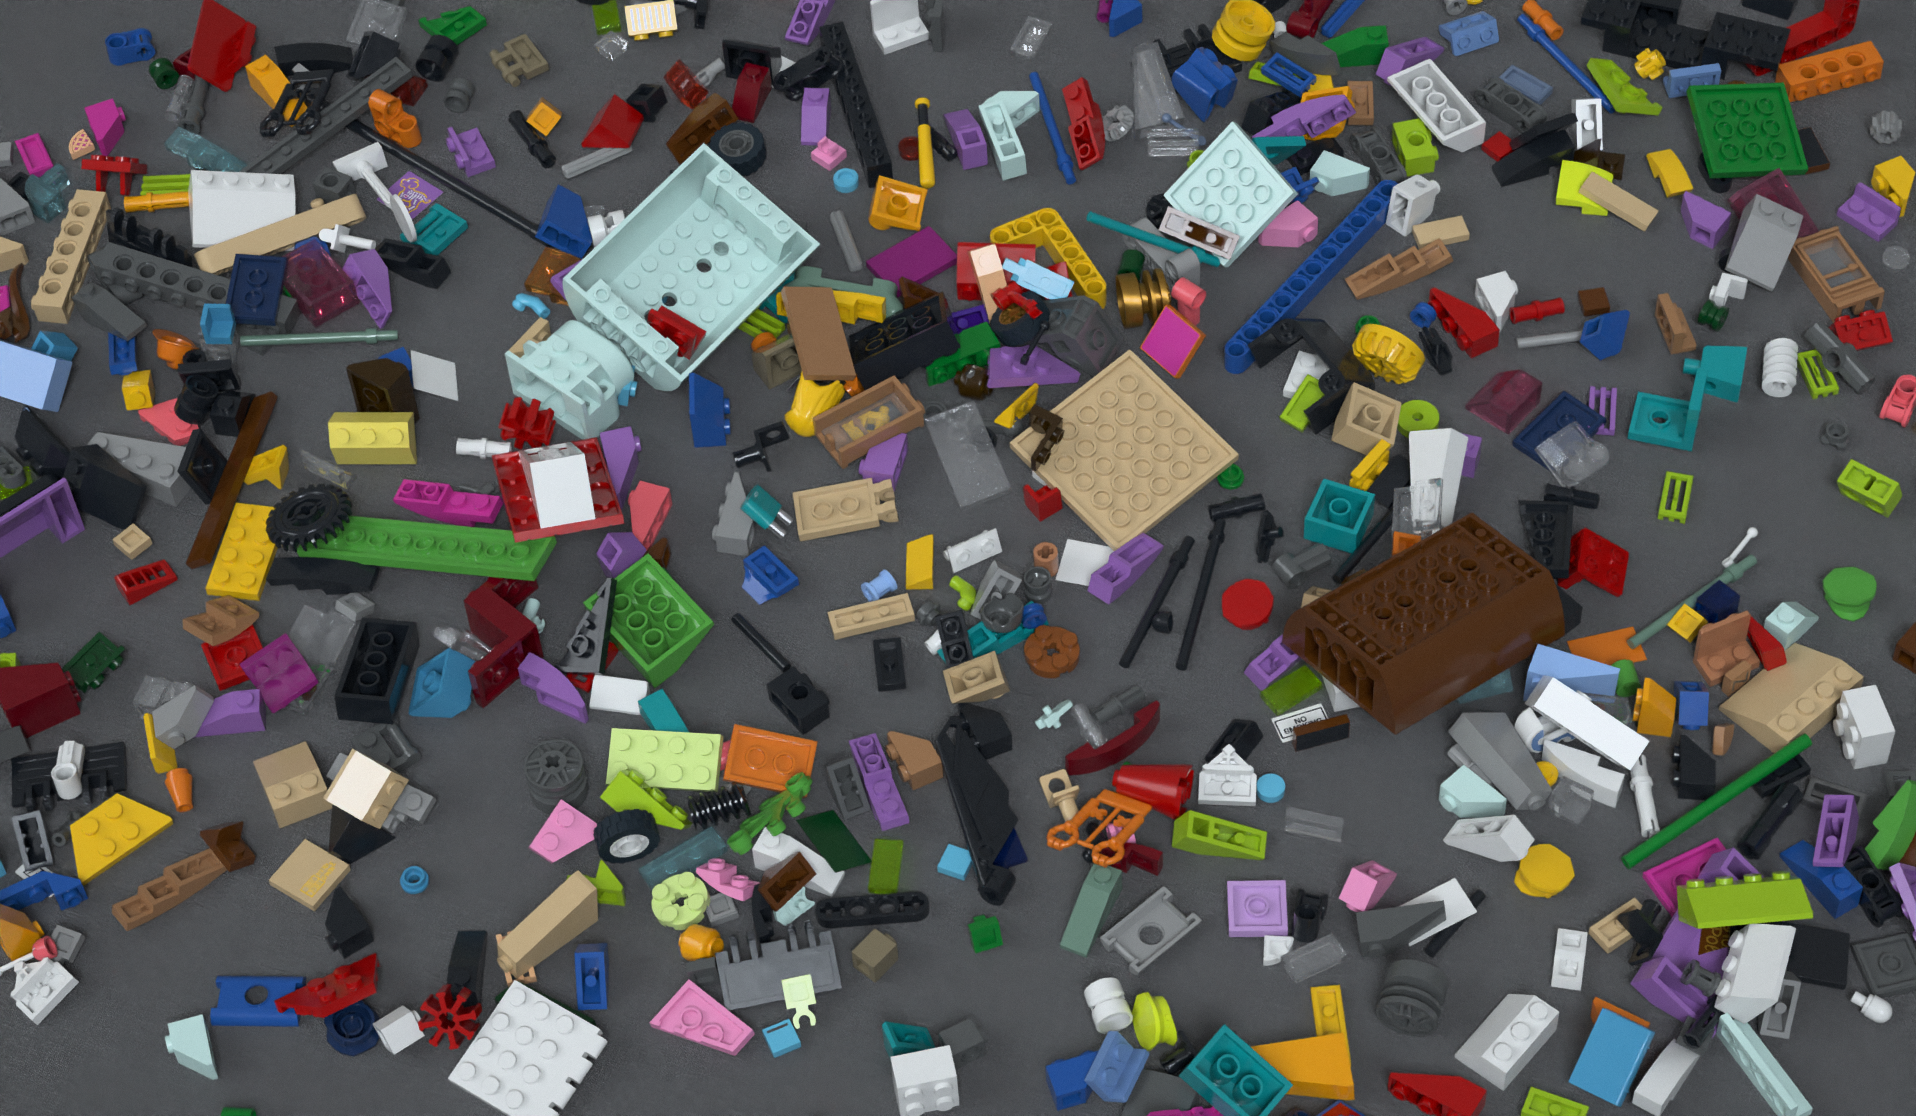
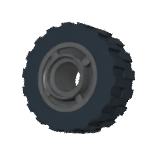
M744 122L730 123V125H725L720 130H717L710 139L709 148L741 176L755 173L760 166L762 167L764 160H766L767 152L763 135L757 127L755 128L751 124H744Z

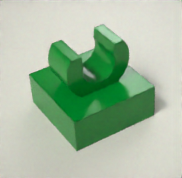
M984 914L973 917L974 923L968 924V929L975 954L1003 945L1000 926L996 916L987 919Z

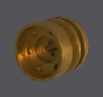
M1161 268L1153 269V281L1149 271L1144 270L1142 273V283H1138L1137 277L1133 272L1116 275L1117 302L1121 321L1125 329L1143 326L1144 314H1147L1150 323L1153 325L1157 320V312L1160 315L1165 305H1171L1169 286Z

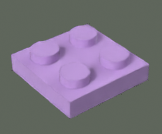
M1286 880L1227 881L1229 937L1288 936Z

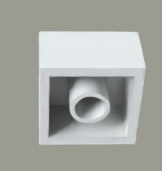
M1871 685L1843 691L1840 703L1837 704V716L1833 720V728L1836 736L1841 737L1845 758L1847 760L1850 759L1853 769L1887 763L1895 729L1877 686Z
M950 1045L890 1057L894 1090L900 1116H920L925 1112L935 1110L947 1111L955 1106H960L957 1074Z

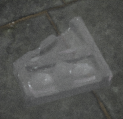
M452 625L449 628L437 626L432 636L449 648L475 660H480V658H484L491 652V650L477 641L478 636L467 629L461 631Z

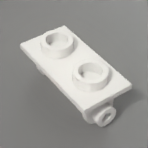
M997 529L984 530L983 533L965 542L963 541L952 547L950 545L947 546V550L943 551V555L947 561L950 560L953 573L1001 553L1002 548Z

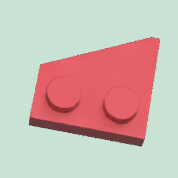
M178 398L153 405L152 408L138 410L140 419L143 422L147 421L156 432L161 436H166L173 445L182 446L188 444L192 431L199 429L197 424L184 422L175 414L174 406Z

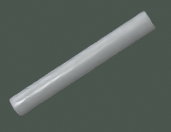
M1583 330L1516 338L1517 349L1577 342L1580 341Z

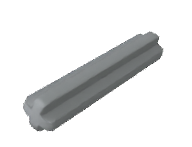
M632 147L601 148L562 165V173L566 179H570L630 153Z
M840 210L832 212L830 214V221L848 268L851 272L860 271L863 268L862 260L845 216Z

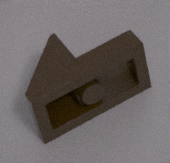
M1601 138L1574 152V162L1598 167L1613 174V179L1622 180L1625 154L1601 152Z

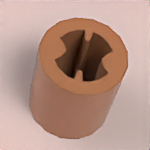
M1049 542L1038 544L1033 551L1034 567L1038 566L1047 569L1051 577H1053L1059 569L1057 547Z

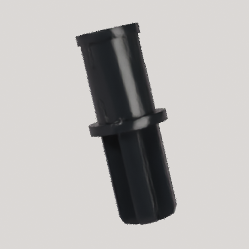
M1547 483L1544 492L1546 493L1544 501H1572L1574 506L1597 509L1600 502V495L1598 493L1577 490L1575 486L1567 488Z

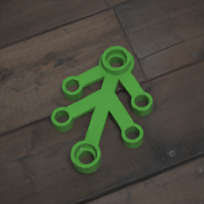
M803 772L797 773L786 782L785 787L787 790L761 803L759 806L761 812L745 819L739 826L740 830L732 834L727 840V844L732 851L738 852L739 855L748 852L753 847L752 838L766 825L767 830L772 836L782 833L786 829V824L782 820L785 807L791 817H796L805 810L806 806L801 800L811 790L810 785L813 782L811 777L806 776Z

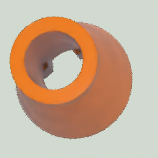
M185 768L169 771L164 781L177 812H187L193 808V776Z

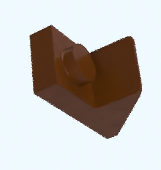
M243 821L227 822L200 831L202 839L229 872L252 865L255 861L256 856L241 838Z

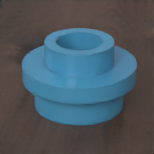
M411 866L403 871L400 884L406 893L418 894L428 887L429 876L424 869L418 866Z

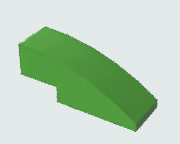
M1907 780L1873 821L1874 826L1879 832L1866 846L1865 850L1877 869L1890 871L1889 867L1899 863L1916 833V781Z

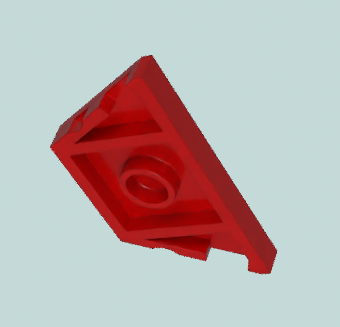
M373 953L350 965L340 966L333 973L323 978H315L309 981L306 986L275 1000L274 1003L277 1011L283 1013L289 1008H294L296 1015H313V1017L325 1018L377 993L376 982L379 977L377 967H380L377 954Z

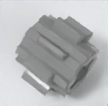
M1884 110L1880 114L1877 113L1875 117H1872L1870 135H1874V139H1877L1878 143H1887L1888 145L1901 137L1902 120L1893 111L1888 112Z

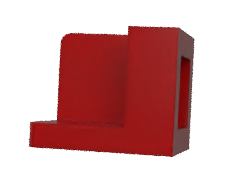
M1029 484L1023 486L1025 505L1040 522L1063 509L1061 491L1057 487L1051 490L1046 485L1034 491Z

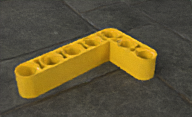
M1043 208L992 229L990 232V243L1036 244V248L1043 245L1055 264L1060 262L1067 263L1069 279L1074 281L1072 289L1076 295H1084L1098 302L1102 309L1105 308L1107 303L1105 280L1055 209Z

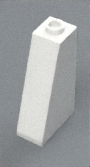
M1452 428L1410 431L1412 522L1423 527L1422 530L1430 534L1451 524L1453 520L1468 437Z

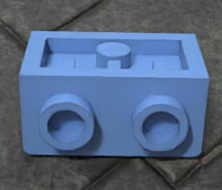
M1484 11L1439 25L1440 35L1451 42L1452 54L1455 56L1499 42L1496 19Z
M1719 63L1669 70V75L1663 77V84L1668 98L1687 96L1686 91L1689 86L1719 85L1721 68Z
M1108 1031L1084 1081L1103 1101L1125 1103L1150 1053L1146 1049L1133 1048L1118 1031Z

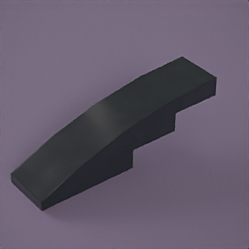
M284 557L274 558L266 580L271 586L294 584L299 591L322 589L326 595L372 591L380 569L377 566L346 560Z

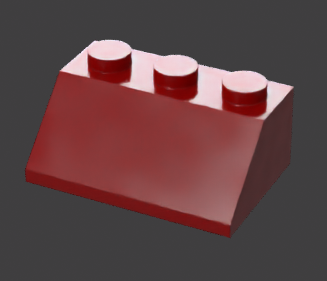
M958 242L956 282L958 300H982L967 251L995 244L1001 265L1005 258L1017 263L1020 258L1037 263L1036 244ZM1003 269L1008 285L1013 281L1011 280L1013 273ZM1019 285L1022 292L1031 291Z

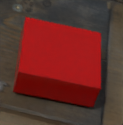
M1500 131L1485 141L1481 148L1483 152L1497 162L1513 152L1510 146L1511 139Z

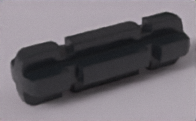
M929 125L932 147L939 154H942V157L947 161L955 159L957 157V149Z

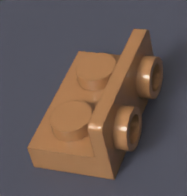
M1668 293L1659 294L1655 317L1671 355L1696 350V342L1682 309L1677 307L1675 302L1672 303Z

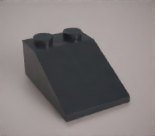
M98 444L73 447L63 478L68 482L77 508L122 530H125L133 523L135 524L147 487Z

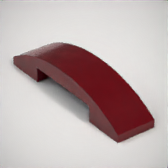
M1155 700L1134 713V726L1097 749H1094L1087 742L1066 755L1065 769L1067 774L1073 776L1096 772L1108 768L1133 754L1148 740L1160 721V703Z

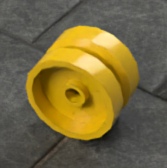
M1230 0L1224 7L1221 17L1212 30V39L1221 52L1239 61H1253L1261 55L1266 42L1273 34L1275 21L1272 14L1264 6L1253 0Z

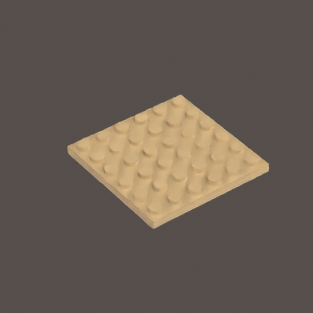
M1129 349L1050 411L1063 418L1064 436L1058 445L1054 444L1051 448V455L1045 465L1041 464L1038 470L1034 472L1051 489L1057 487L1061 491V499L1113 551H1116L1136 536L1147 533L1235 463L1239 458V454ZM1030 426L1010 442V448L1031 468V456L1046 433L1040 434Z

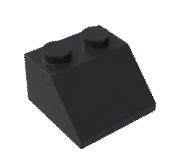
M374 31L364 32L346 77L349 79L362 78L376 72L393 58H399L401 50L398 47L400 43Z
M723 39L722 47L727 78L738 79L745 64L751 63L770 68L771 85L773 86L774 77L779 73L782 66L780 47L735 39Z

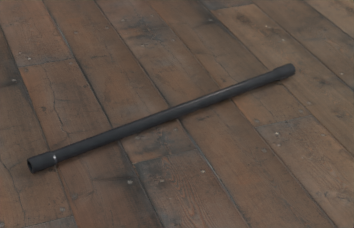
M314 97L306 98L305 105L307 107L311 105ZM324 100L319 112L331 105V103ZM355 119L345 126V128L373 144L378 142L384 151L523 231L547 248L552 247L535 237L538 224L525 219Z

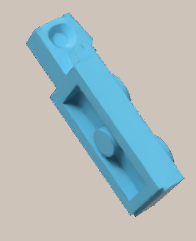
M1005 258L1002 264L1003 269L1013 273L1011 280L1048 299L1067 298L1074 284L1073 280L1028 259L1020 258L1017 263Z

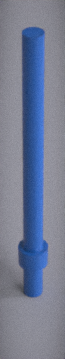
M1521 14L1518 17L1517 21L1528 31V36L1534 42L1538 41L1594 98H1600L1601 105L1610 114L1616 111L1607 96L1545 35V30L1539 24H1534L1525 14Z
M1032 72L1029 78L1033 90L1039 93L1040 109L1057 155L1056 162L1058 168L1063 172L1066 183L1073 184L1076 182V178L1072 170L1073 162L1071 156L1066 153L1039 74Z

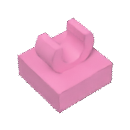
M826 136L818 142V147L811 152V159L829 171L847 157L846 149Z

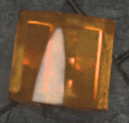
M545 247L524 283L526 291L549 295L552 303L569 306L567 300L563 298L550 280L552 276L582 259L563 251Z

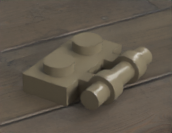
M526 34L503 43L505 51L499 53L498 50L494 49L489 53L494 67L502 72L503 79L510 83L512 87L520 85L521 81L518 76L522 74L528 80L549 70L547 61ZM511 61H513V62L515 63V64L512 65V66H509V65H508V62H511Z

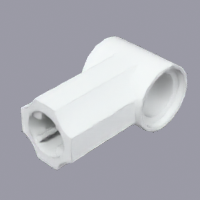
M65 741L63 745L59 746L57 763L51 771L58 795L68 800L74 799L82 793L81 774L85 748L82 744H78L75 741Z

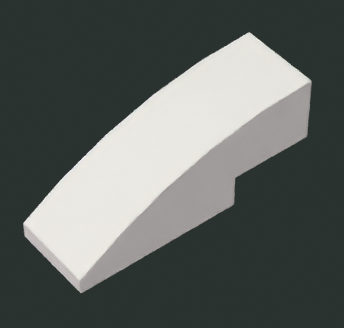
M1545 739L1541 760L1552 763L1558 770V777L1580 793L1613 808L1616 807L1622 792L1625 774L1600 767V756Z
M1673 1039L1662 1051L1634 1091L1632 1103L1655 1116H1661L1669 1101L1674 1099L1701 1056L1675 1043L1676 1039Z

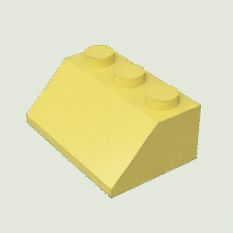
M334 412L328 421L330 449L337 464H417L414 412Z

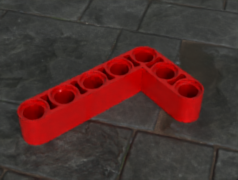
M1825 0L1823 11L1786 27L1791 29L1780 64L1795 61L1848 36L1855 27L1860 0ZM1744 63L1756 76H1762L1773 71Z

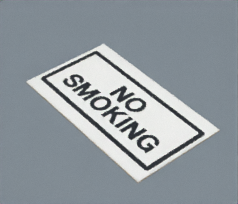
M1320 703L1272 718L1271 720L1282 743L1292 740L1294 727L1325 720L1328 717Z

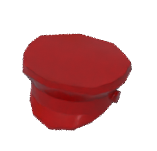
M1243 579L1229 586L1222 594L1223 617L1234 626L1242 630H1253L1269 622V617L1273 610L1274 597L1265 582Z

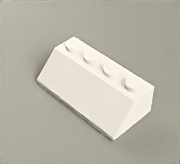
M1431 59L1387 77V81L1443 145L1464 152L1484 143L1486 121Z

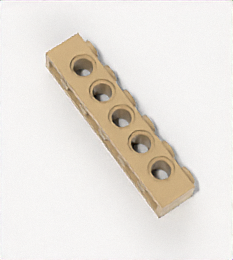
M77 189L74 198L70 200L69 211L66 218L62 220L59 237H56L54 240L52 255L47 258L45 273L39 279L38 291L31 300V308L35 311L38 321L68 324L75 306L71 297L78 293L83 285L90 266L87 255L96 251L107 222L106 211L111 209L106 192Z

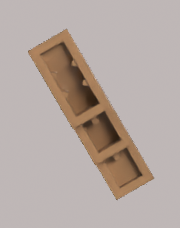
M1438 238L1419 250L1414 245L1394 258L1389 253L1344 280L1356 299L1359 300L1387 292L1429 275L1453 262V258L1441 239Z
M209 848L165 867L163 876L138 886L137 895L112 905V914L125 930L129 931L179 905L203 889L227 869Z

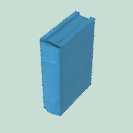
M1602 1008L1568 1082L1616 1106L1622 1107L1627 1094L1630 1093L1629 1089L1646 1052L1650 1049L1649 1046L1656 1032L1607 1008Z

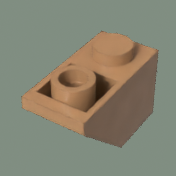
M895 731L887 733L888 745L885 746L887 755L891 761L895 760L897 762V770L903 782L907 781L912 790L943 778L941 759L929 740Z

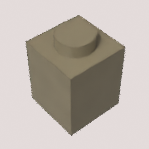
M874 929L852 951L853 967L876 983L898 960L896 941L889 934L885 933L883 935L877 929Z

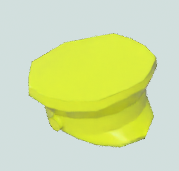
M1149 992L1136 995L1132 1010V1021L1140 1046L1147 1051H1151L1160 1043L1175 1046L1177 1031L1165 998L1163 996H1151Z

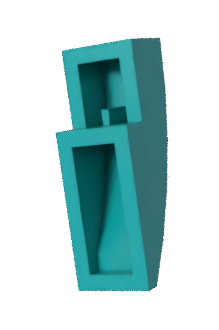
M663 689L638 701L640 714L651 730L689 732Z

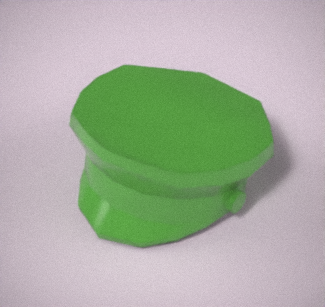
M1856 567L1834 568L1822 581L1823 590L1826 593L1824 594V599L1827 600L1830 608L1841 619L1852 622L1864 617L1869 609L1870 601L1873 600L1877 591V583L1874 576Z

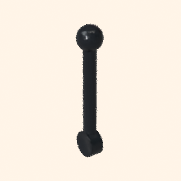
M1047 320L1040 322V329L1027 352L1023 354L1020 364L1027 365L1030 355L1042 334L1050 327V323Z

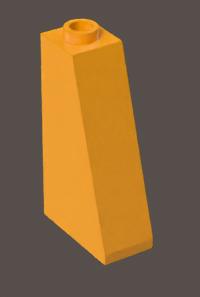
M1344 1032L1251 1046L1254 1051L1293 1084L1286 1094L1347 1101L1355 1100L1354 1083Z

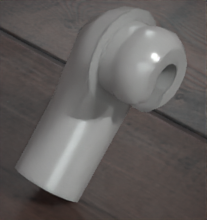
M721 57L696 74L695 80L698 86H710L716 75L725 69V63Z

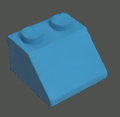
M448 648L418 667L408 714L418 717L452 718L465 711L471 703L472 686L468 670L471 669L476 661L452 648Z

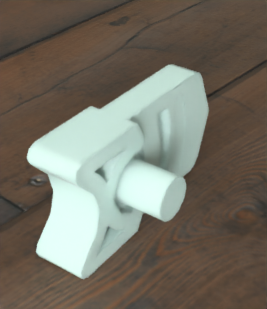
M1069 699L1065 700L1052 710L1049 705L1042 708L1044 714L1035 721L1039 730L1046 726L1050 728L1052 725L1055 729L1060 727L1059 717L1073 706L1072 702Z
M805 887L800 889L777 912L773 910L776 921L787 926V924H790L815 905L814 901L806 898Z

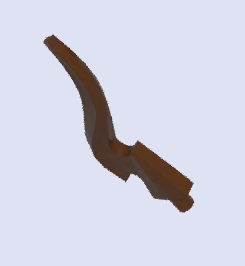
M22 263L12 270L8 281L12 307H8L0 312V338L4 340L13 333L15 343L27 338L30 329L29 319L20 292V277L24 267Z

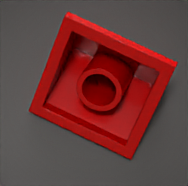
M614 94L596 114L581 143L582 147L630 148L644 120L643 114Z

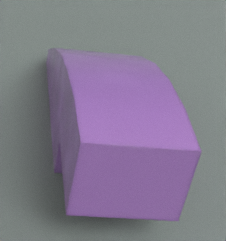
M1145 533L1131 539L1110 554L1107 564L1091 574L1088 592L1105 603L1111 604L1148 569L1161 553L1164 545Z
M1283 634L1272 642L1268 649L1255 658L1244 671V674L1262 692L1267 690L1302 659L1282 643Z
M529 652L518 667L521 684L536 690L539 703L586 724L589 720L586 705L576 688L557 668Z

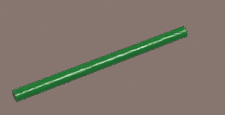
M1803 733L1622 856L1621 861L1627 869H1631L1812 746L1809 736Z

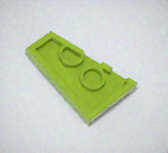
M1590 58L1586 66L1616 112L1659 116L1663 107L1657 102L1652 104L1646 98L1647 92L1642 88L1638 89L1629 83L1631 78L1612 60Z

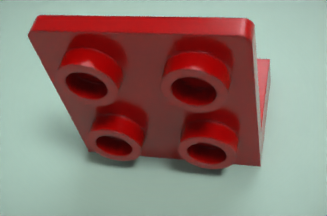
M662 305L658 311L651 309L648 313L647 323L665 339L668 337L679 347L677 356H684L690 360L705 338L707 331Z
M1585 527L1572 536L1569 578H1559L1558 585L1567 590L1575 583L1581 582L1584 578L1610 594L1619 597L1623 593L1629 552Z

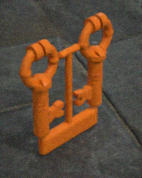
M1104 789L1096 798H1091L1071 820H1067L1064 824L1049 829L1046 837L1047 845L1050 848L1061 851L1063 848H1068L1077 843L1092 849V862L1106 868L1108 865L1115 864L1123 859L1125 842L1144 823V817L1152 810V806ZM1099 803L1115 808L1085 841L1079 839L1080 833L1078 828L1089 816L1096 817V819L1102 821L1104 819L1103 816L1108 815L1107 810L1098 809ZM1121 810L1135 815L1132 819H1125L1124 816L1118 815L1117 820L1114 819L1113 825L1117 827L1122 826L1123 829L1115 837H1111L1107 841L1100 842L1095 846L1091 844ZM1060 831H1065L1068 835H1071L1067 841L1054 836ZM1109 847L1117 853L1110 858L1100 854L1102 849Z

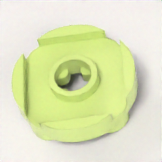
M691 872L671 876L661 884H657L652 890L653 898L651 905L654 915L661 925L673 927L675 930H686L689 926L701 922L705 917L704 912L707 905L709 907L710 894L705 884ZM686 897L687 899L684 900L683 906L679 907L678 904H675L679 898Z

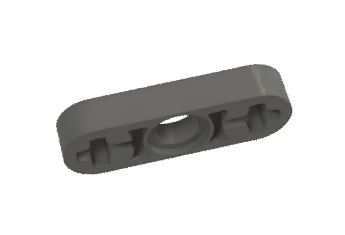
M0 445V484L8 489L17 488L26 481L23 467Z

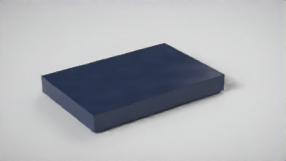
M235 254L226 304L231 305L237 324L276 326L288 266L287 257Z
M1563 391L1513 440L1512 446L1553 474H1556L1598 432L1599 427L1606 424V418L1566 391Z

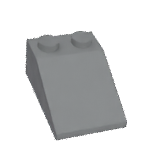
M1756 194L1743 209L1725 270L1739 277L1746 278L1748 281L1769 291H1773L1798 236L1803 215Z

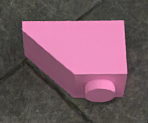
M1297 200L1283 209L1260 233L1258 243L1262 246L1298 248L1304 243L1312 241L1318 234V217Z
M1373 860L1355 866L1347 878L1339 899L1346 902V907L1355 912L1373 909L1395 880L1397 873Z

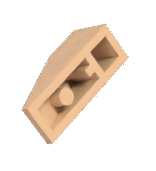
M995 244L967 251L989 324L993 313L998 308L991 294L998 288L1003 289L1007 286Z

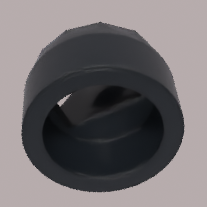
M1161 611L1154 615L1151 624L1156 632L1165 634L1172 632V612Z

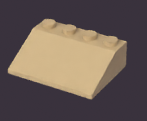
M1793 643L1785 650L1786 664L1769 671L1765 669L1760 671L1720 705L1719 710L1771 752L1775 753L1803 733L1811 738L1837 715V704L1840 703L1842 692L1861 688L1864 676L1841 659Z

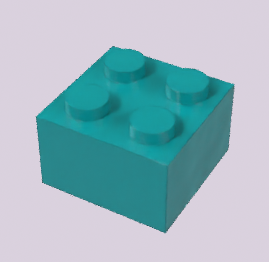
M1323 478L1304 519V539L1320 544L1323 543L1325 546L1352 554L1360 545L1374 515L1375 494Z

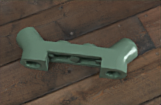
M802 266L795 271L794 280L785 285L787 287H832V290L857 292L885 297L886 318L904 310V306L897 299L898 286L889 280L874 278L872 286L821 278V268Z

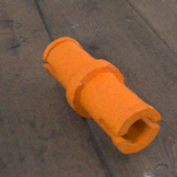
M1527 0L1524 3L1522 10L1533 20L1534 24H1539L1545 30V33L1551 40H1557L1562 36L1564 29L1557 24L1548 10H1544L1535 0Z

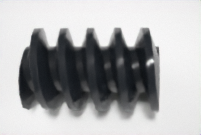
M735 782L732 783L731 792H728L724 786H721L720 796L711 789L709 799L703 793H699V801L697 803L691 796L688 797V806L696 830L697 823L704 830L707 829L708 820L714 826H718L719 816L728 823L730 813L736 819H740L742 809L747 816L751 815L743 785L742 789H740Z

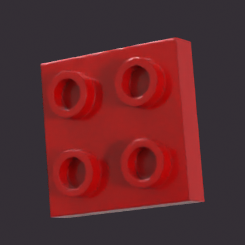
M91 155V160L82 159L81 169L96 171V191L106 192L108 172L120 173V195L127 196L130 195L132 173L147 174V164H139L138 158Z

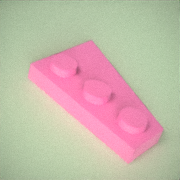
M688 980L650 1021L651 1027L733 1056H736L755 1035L753 1029L691 980Z

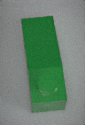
M1386 25L1360 27L1321 43L1336 52L1340 67L1379 65L1385 49L1389 47Z

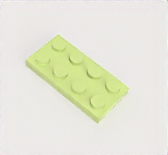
M612 728L606 784L609 786L621 770L629 769L631 771L634 769L645 777L644 782L651 788L710 792L713 789L715 792H718L724 736L721 734Z

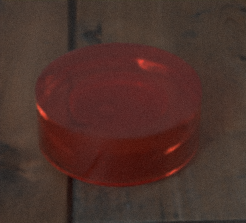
M909 136L903 138L898 145L900 157L907 161L918 160V137Z

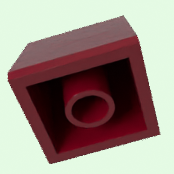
M59 663L0 668V705L11 727L20 725L25 738L81 714L77 703L81 702V698L75 688V683L69 671L63 673Z

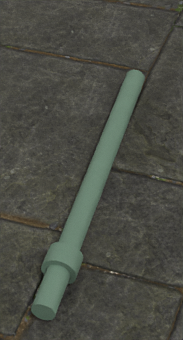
M366 328V331L247 335L240 336L241 346L363 341H366L367 344H377L378 341L398 340V330L377 331V328Z
M1750 554L1739 563L1729 565L1719 577L1627 640L1628 646L1631 649H1635L1665 628L1684 603L1690 608H1694L1729 582L1734 583L1743 577L1745 571L1757 564L1755 556Z

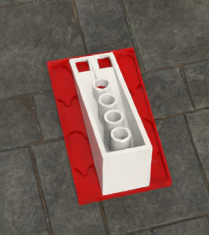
M597 437L492 455L495 474L515 543L527 541V539L534 540L555 536V534L562 535L579 532L583 529L591 530L608 527L611 524L612 526L624 524L623 513Z

